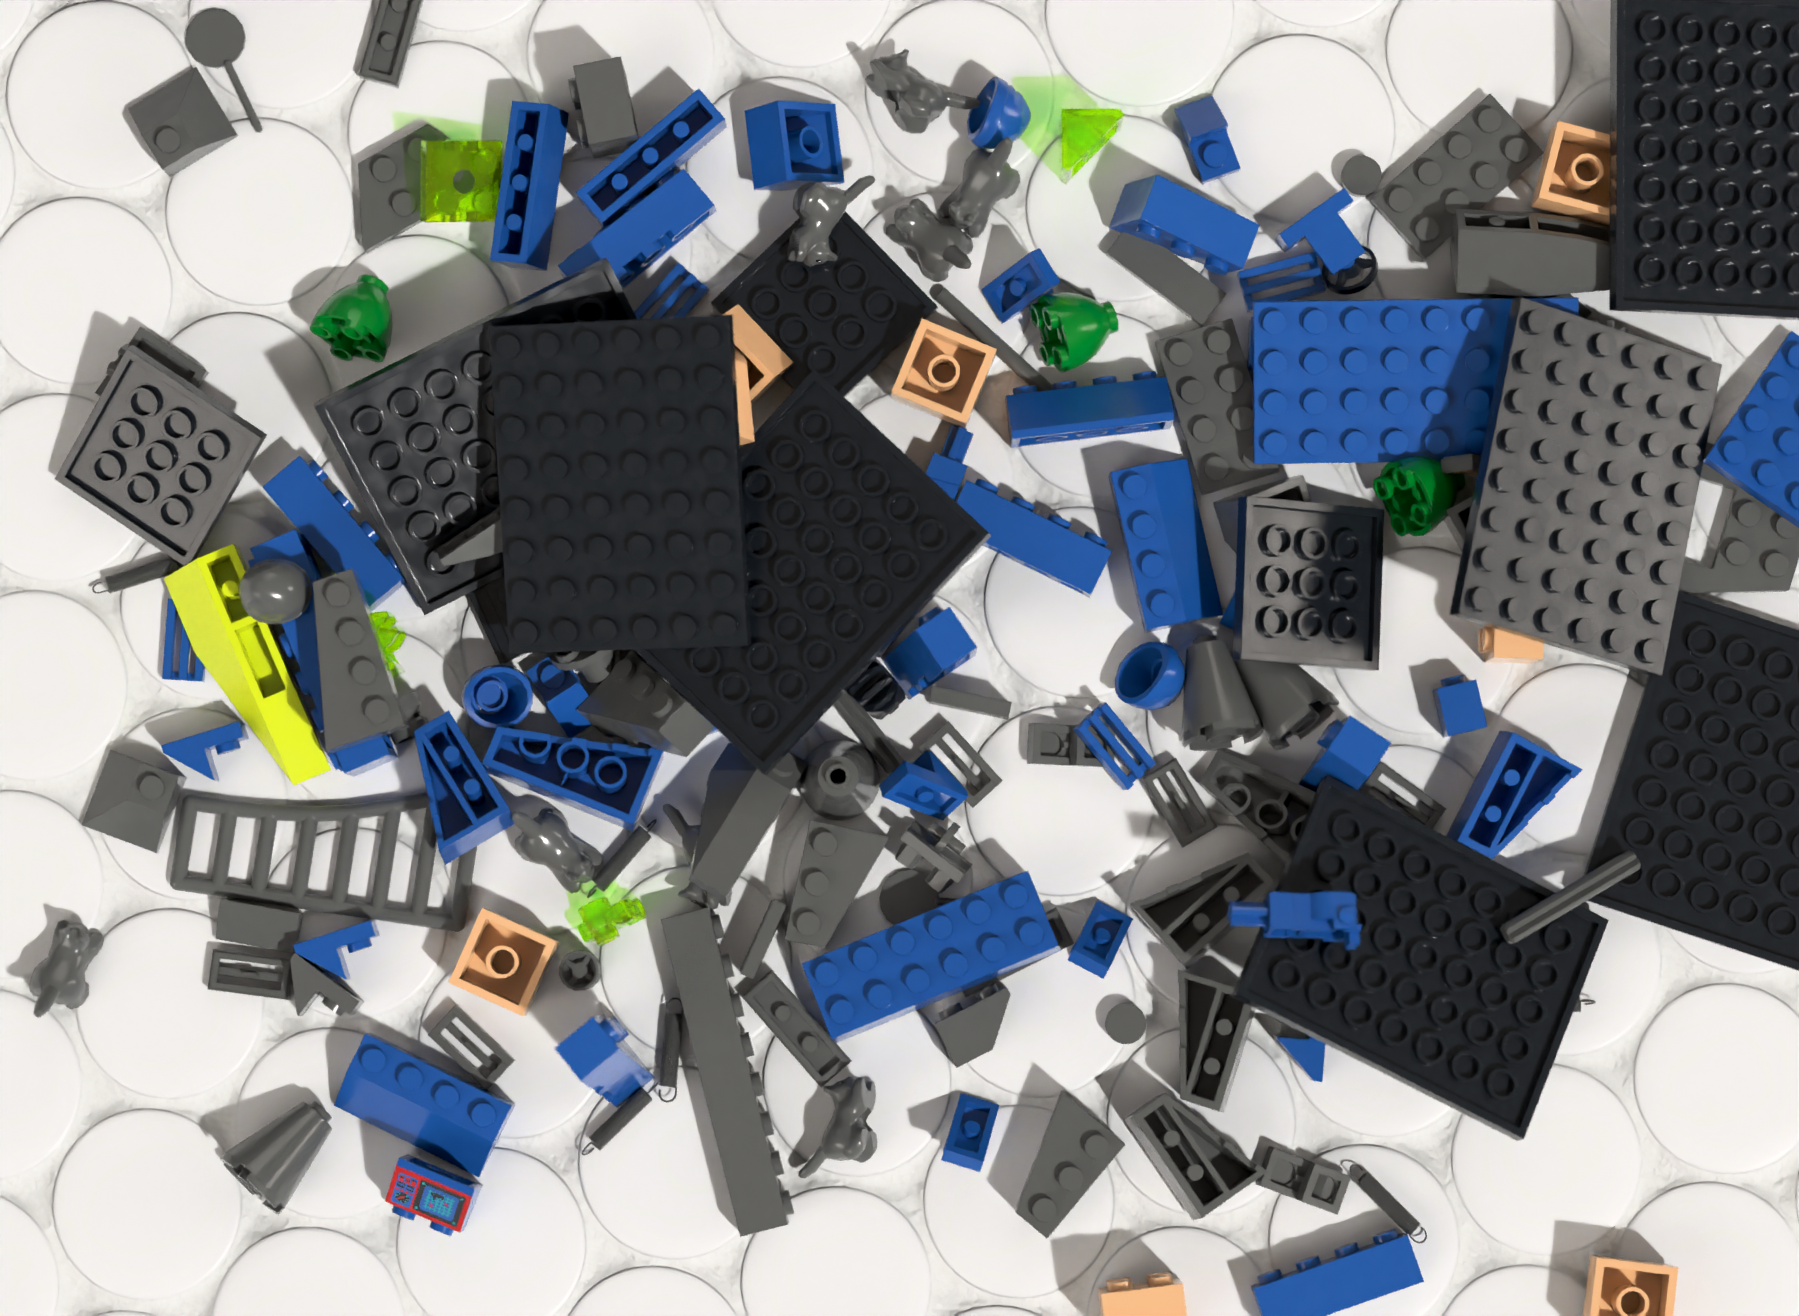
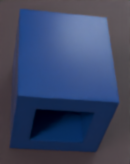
M1464 675L1440 680L1442 687L1432 692L1443 738L1486 728L1487 723L1477 681L1471 680L1466 682Z

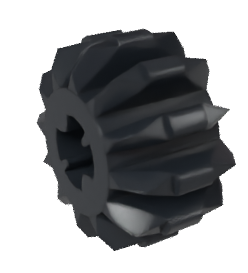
M875 659L847 689L871 717L880 720L888 714L891 715L899 708L898 705L906 699L905 691L878 659Z

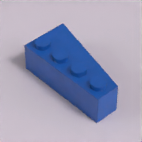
M497 727L482 765L488 774L633 831L663 760L664 751Z
M605 1015L593 1016L554 1048L581 1082L594 1089L600 1096L603 1095L616 1108L633 1096L640 1087H644L655 1078L624 1040L629 1036V1033L615 1016L608 1018Z

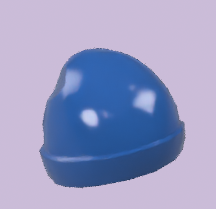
M996 76L991 78L977 96V99L981 102L980 106L970 109L967 119L968 138L978 148L995 149L998 143L1006 137L1011 138L1013 142L1016 141L1027 129L1031 120L1030 109L1022 94L1016 91L1012 85H1008L1003 79Z
M1147 642L1131 650L1119 664L1115 677V691L1118 698L1133 707L1145 710H1156L1171 705L1179 697L1184 686L1185 670L1183 662L1176 650L1164 642Z
M502 664L486 666L475 671L464 683L461 694L466 714L477 725L495 730L497 727L509 728L522 722L528 716L533 704V688L530 680L515 667Z

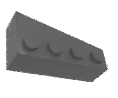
M349 569L314 581L313 592L326 752L332 754L408 728L409 725L358 573L353 569Z

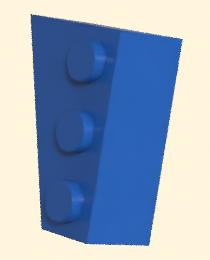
M1156 174L1124 185L1109 229L1120 233L1125 232L1160 245L1180 257L1204 264V268L1213 273L1226 275L1229 272L1244 268L1260 225Z
M936 606L918 619L919 627L882 660L892 676L905 691L908 700L976 656L977 646L950 607L941 611L939 606Z
M449 711L414 731L438 849L446 865L515 823L512 820V814L508 805Z
M1348 716L1341 721L1336 719L1335 722L1333 721L1328 724L1318 739L1317 744L1322 746V748L1298 784L1316 792L1321 778L1328 775L1358 790L1369 778L1391 745V742L1352 716Z
M1499 731L1446 836L1489 859H1494L1529 824L1528 821L1544 805H1548L1556 797L1555 794L1583 769L1514 732Z

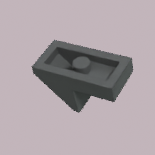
M296 953L291 957L290 964L297 1016H303L320 993L325 996L321 1002L339 1016L344 1011L349 1015L355 1014L364 1003L361 998L310 960Z

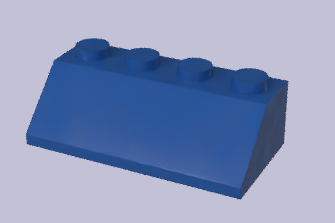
M1151 371L1133 374V381L1117 382L1116 376H1107L1093 379V385L1077 387L1076 381H1064L1054 383L1053 390L1037 392V386L1013 388V395H1006L1005 398L1011 448L1170 429L1174 422V412L1167 377L1157 378V373Z
M1187 459L1149 463L1110 472L1108 478L1144 633L1222 616L1221 602Z
M365 1033L347 1069L334 1106L480 1177L515 1104L373 1033Z

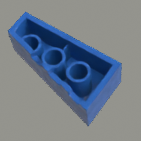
M684 168L677 174L674 171H670L655 184L657 188L646 198L641 196L633 201L625 209L624 215L615 222H610L594 235L593 239L570 254L558 265L562 277L565 278L607 257L622 289H624L715 213V205Z

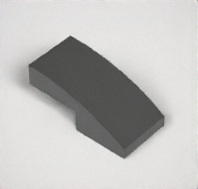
M1029 723L1027 764L1103 767L1073 730L1077 725ZM1089 726V731L1114 760V752L1094 727ZM1107 727L1115 737L1114 731L1110 727Z
M1269 1146L1261 1166L1268 1172L1259 1177L1255 1184L1338 1215L1351 1176Z

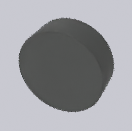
M1355 156L1344 165L1340 177L1341 184L1350 195L1367 197L1374 193L1381 183V168L1371 157Z
M1123 1003L1116 1005L1108 1012L1105 1027L1108 1035L1114 1041L1121 1044H1131L1143 1036L1146 1029V1019L1138 1007Z

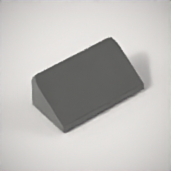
M220 899L216 939L295 953L293 945L298 944L303 914Z

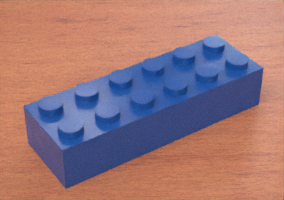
M294 529L250 548L254 559L249 560L248 563L251 568L254 564L266 559L288 560L304 569L311 581L312 595L309 606L295 620L283 623L282 626L285 633L279 636L287 656L297 660L301 670L296 672L295 675L303 694H308L315 702L317 708L312 709L311 714L321 733L324 732L313 582L323 579L307 539L303 534ZM389 734L332 754L328 752L334 768L353 777L398 758Z
M1025 871L804 962L802 966L831 1039L838 1043L1057 953L1061 949L1029 872Z

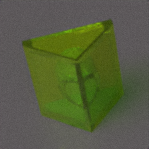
M1061 109L1059 121V179L1064 184L1121 129L1125 114L1120 109Z

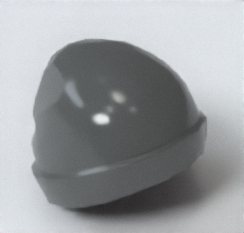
M266 559L254 564L243 575L239 585V594L242 606L249 616L262 623L283 624L295 620L305 612L310 604L312 587L307 573L296 563L284 559Z

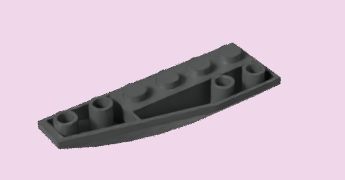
M1455 209L1450 255L1457 293H1465L1471 296L1498 294L1519 298L1523 296H1547L1610 290V226L1577 218L1533 212Z

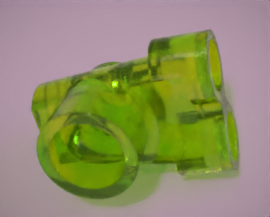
M603 897L578 909L583 923L577 925L584 942L596 941L597 945L601 946L620 937L618 929L626 925L631 926L645 919L646 911L638 898L632 900L630 897H627L611 906L608 898Z

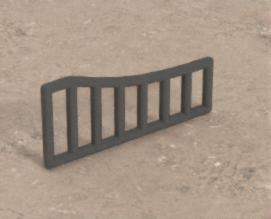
M427 792L358 804L326 806L264 804L189 794L182 801L170 886L178 891L460 932L464 929L477 846L459 856L451 914L427 911L437 837ZM426 808L411 909L387 905L401 812ZM197 812L221 815L211 879L187 876ZM384 815L371 903L349 900L347 895L359 819ZM237 817L261 819L251 885L227 881ZM277 821L302 822L291 891L267 887ZM342 821L331 897L308 894L307 889L318 822Z

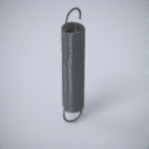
M167 557L150 564L125 570V572L105 577L109 590L96 592L94 587L99 583H103V581H100L92 587V591L98 594L108 591L111 594L134 585L163 578L179 570L178 563L173 558Z
M657 819L649 823L647 826L649 828L648 831L641 826L634 830L635 832L629 836L615 855L609 859L607 864L592 879L596 885L590 890L587 898H590L597 891L596 887L605 892L610 884L616 880L622 870L628 866L630 861L648 843L647 841L651 838L648 832L654 827Z
M675 997V998H671V999L667 1002V1009H669L668 1006H669L670 1001L676 999V1000H679V1001L681 1002V1000H680L679 998H676V997ZM683 1007L681 1013H666L659 1085L675 1088L673 1099L668 1101L661 1097V1090L659 1089V1098L666 1103L672 1102L677 1095L676 1086Z
M659 1082L648 1092L640 1087L626 1103L621 1105L616 1113L611 1115L589 1137L592 1142L585 1146L582 1155H588L594 1150L592 1148L584 1154L585 1149L590 1144L598 1150L603 1149L627 1123L632 1121L652 1101L648 1093Z
M1352 1164L1350 1166V1173L1357 1180L1356 1184L1359 1185L1361 1190L1369 1195L1374 1203L1382 1208L1387 1216L1395 1221L1403 1232L1409 1234V1237L1414 1242L1419 1244L1425 1242L1427 1233L1423 1227H1421L1425 1232L1423 1241L1419 1242L1411 1237V1234L1418 1228L1420 1222L1371 1173L1366 1172L1357 1179L1352 1174L1351 1168L1357 1166L1361 1171L1363 1170L1359 1165Z

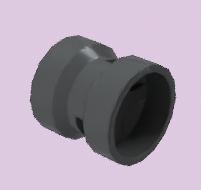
M416 692L399 697L409 727L390 734L394 745L415 738L414 731L428 723L427 718L419 715L421 702Z
M583 950L573 951L561 960L559 976L567 988L575 991L587 990L599 982L601 964L593 953Z

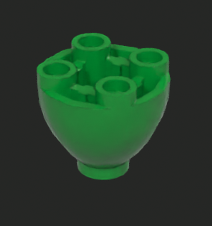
M360 275L356 283L338 290L322 304L310 325L311 332L331 345L330 352L339 359L351 361L353 356L378 363L383 362L391 343L393 327L392 312L386 297L388 286L374 276Z
M1062 292L1043 295L1039 297L1038 303L1031 304L1029 307L1032 322L1036 328L1039 327L1043 343L1039 344L1041 359L1046 366L1054 364L1056 369L1062 373L1075 369L1089 361L1102 348L1108 336L1118 331L1117 315L1109 301L1099 303L1080 294Z
M1413 456L1391 461L1382 468L1380 476L1373 480L1374 492L1383 501L1385 509L1391 517L1390 521L1393 530L1399 536L1410 534L1414 537L1424 536L1435 529L1447 517L1446 510L1454 506L1458 491L1462 490L1465 486L1464 475L1445 474L1441 469V461L1425 456Z

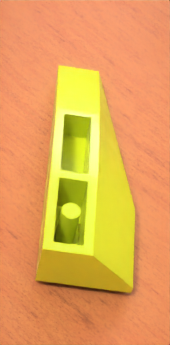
M231 544L195 559L165 577L164 580L194 653L295 786L332 769L272 625L258 622L249 616L242 606L239 585L248 568L240 548L235 544Z

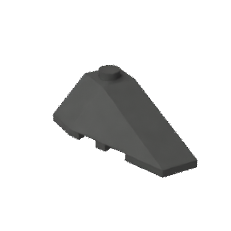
M732 743L727 744L708 775L706 785L708 787L705 802L702 806L699 835L696 839L689 876L691 882L723 901L726 899L795 790L808 762L789 751L768 775H765Z
M1218 749L1201 778L1200 785L1286 864L1316 792Z

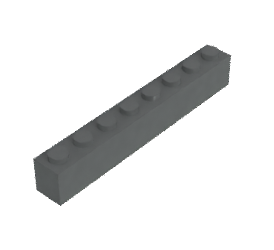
M704 908L661 919L740 1237L788 1225L787 1215L794 1214L789 1190L781 1192L777 1176L784 1174L779 1150L771 1152L767 1136L774 1135L769 1111L761 1112L758 1096L764 1095L759 1071L751 1073L747 1057L754 1056V1050L749 1032L741 1033L738 1017L745 1015L739 992L731 994L728 978L735 977L730 955L729 953L721 955L718 939L725 936L719 914L711 915L710 908Z

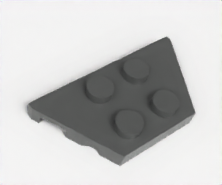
M426 124L358 163L363 248L367 253L498 179L501 177L496 168L429 124Z

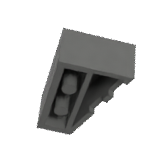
M632 651L614 666L612 672L576 709L604 736L611 738L614 735L623 737L628 742L638 744V742L646 743L653 749L687 757L714 728L691 704Z
M1246 853L1206 870L1200 875L1180 884L1176 883L1165 888L1166 890L1130 903L1138 917L1187 970L1236 927L1229 926V921L1227 920L1229 901L1262 902L1269 892H1275L1277 886L1276 882L1249 853Z
M1063 1091L1059 1094L1056 1106L1015 1208V1212L1045 1238L1052 1234L1125 1145L1124 1142Z

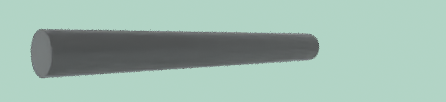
M944 288L934 300L983 344L996 348V356L1029 386H1037V392L1053 390V385L951 292Z

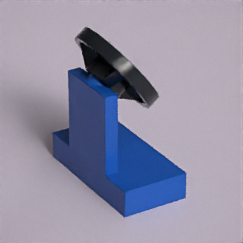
M1345 188L1281 232L1276 241L1282 250L1287 252L1303 239H1306L1323 262L1322 277L1326 286L1337 294L1349 295L1364 290L1374 281L1378 273V262L1374 253L1358 242L1339 215L1350 207L1354 201ZM1362 254H1366V255H1368L1371 259L1358 258V257L1361 256ZM1372 267L1364 280L1355 285L1344 287L1348 279L1358 276L1362 269ZM1328 272L1332 276L1338 272L1336 285L1328 280Z

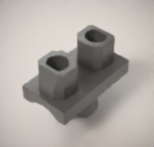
M915 820L900 838L903 842L895 856L898 862L911 870L922 857L934 865V869L925 881L938 893L945 891L954 882L958 884L973 865L960 855L966 845L954 837L961 827L955 822L948 830H945L934 821L927 830Z

